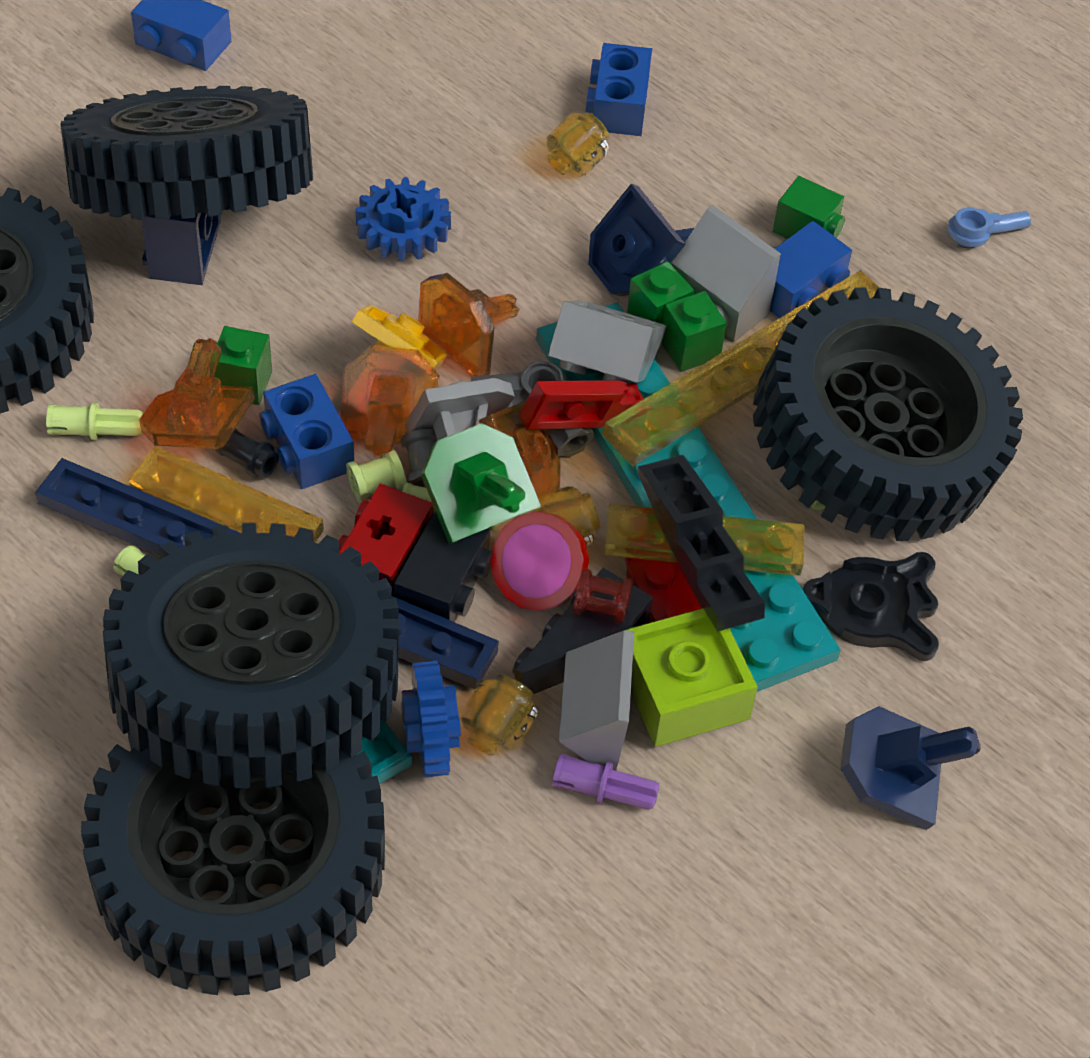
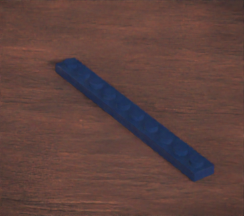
M64 458L60 459L35 492L39 505L159 556V546L171 540L181 549L185 547L186 534L199 531L202 538L206 540L213 538L212 527L221 526L217 522ZM228 528L229 534H240V532ZM396 598L398 619H400L399 658L411 663L437 661L440 665V675L476 690L498 653L499 641Z

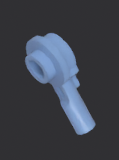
M967 207L960 209L950 219L947 230L951 238L959 245L979 247L989 240L990 234L1028 228L1031 219L1027 211L1000 215L999 213L989 214L984 209Z

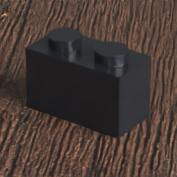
M435 511L394 583V596L455 622L458 615L465 617L474 599L475 589L473 587L478 577L485 579L491 569L490 563L493 551L489 550L490 529L487 528L449 544Z

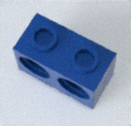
M603 43L601 59H592L590 84L597 86L596 88L588 87L585 112L593 113L592 126L594 127L592 129L594 128V130L592 131H597L598 129L599 132L642 136L652 48Z
M317 374L263 391L265 411L259 413L262 429L268 440L275 438L279 445L277 453L286 474L293 473L301 489L347 474L346 464L354 461V441Z

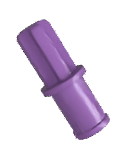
M562 753L558 758L552 783L553 787L573 790L596 797L597 803L602 804L604 798L647 810L655 806L659 793V783L656 781L612 770L613 763L607 762L606 766L579 760Z

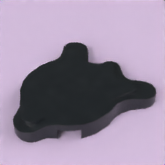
M916 552L905 559L897 561H886L872 557L847 559L843 562L841 568L832 573L829 571L820 578L811 579L803 587L804 593L824 624L831 632L846 642L869 648L896 647L921 661L931 660L938 650V638L918 620L919 617H932L938 608V600L926 584L932 577L936 565L935 560L929 553Z

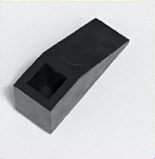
M604 567L591 582L588 580L582 582L574 592L569 608L563 615L559 613L553 615L546 624L542 633V639L533 649L530 647L525 648L515 661L512 673L515 674L514 697L518 696L517 699L520 700L521 698L522 700L524 697L527 698L563 683L566 652L623 630L649 624L653 597Z

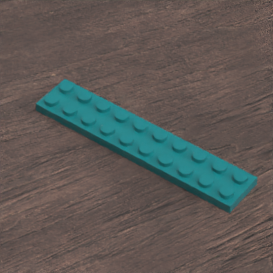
M619 302L604 306L624 312ZM557 322L537 328L536 341L548 361L555 364L561 370L563 381H603L605 374L603 372L587 368L586 374L574 373L560 368V359L548 356ZM654 359L646 379L638 383L631 382L637 384L638 390L648 403L640 417H614L610 419L606 428H592L595 439L659 545L666 544L670 552H672L639 478L638 466L684 455L722 508L723 527L744 556V573L765 602L764 619L730 628L758 686L757 692L838 661L841 651L840 647Z

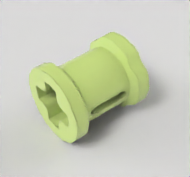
M394 449L385 451L384 457L358 465L355 461L346 464L348 480L359 504L365 498L368 499V496L373 495L380 483L400 491L403 490L406 483L401 461Z

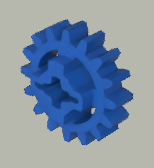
M403 177L399 185H395L390 178L385 179V188L381 189L378 186L372 185L370 186V196L361 195L359 197L360 207L355 209L359 239H366V248L368 250L380 247L381 257L383 258L394 252L397 253L399 261H404L406 253H412L416 259H422L423 249L435 253L437 251V241L446 243L448 240V230H451L449 201L447 198L440 199V189L437 187L427 191L426 181L424 180L419 181L414 186L410 185L408 177Z
M437 661L412 663V690L401 691V711L407 753L419 752L424 778L449 775V761H451L449 748L460 747L459 736H461L455 686H443L440 665Z

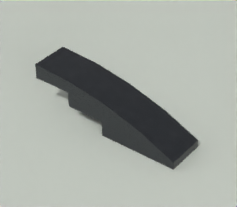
M680 455L638 466L639 478L667 542L696 598L717 632L764 619L765 602L744 573V556L723 527V510L685 456Z

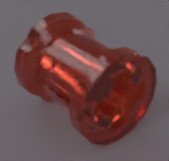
M583 568L575 595L573 613L582 614L586 610L612 616L615 618L616 623L624 624L634 579L626 578L623 582L594 576L591 569ZM599 592L611 595L615 599L611 601L594 597L592 593Z

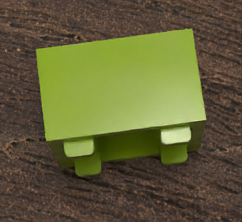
M704 609L626 630L634 631L631 694L655 747L750 720L758 686L730 628L717 632Z

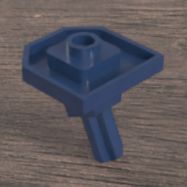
M630 184L591 232L588 265L611 294L617 296L629 295L631 278L667 261L670 263L685 246V242L694 228L675 231L641 188Z
M878 706L846 724L840 769L860 802L927 830L936 824L941 764L971 758L980 752L981 744L976 730L968 726L939 733Z

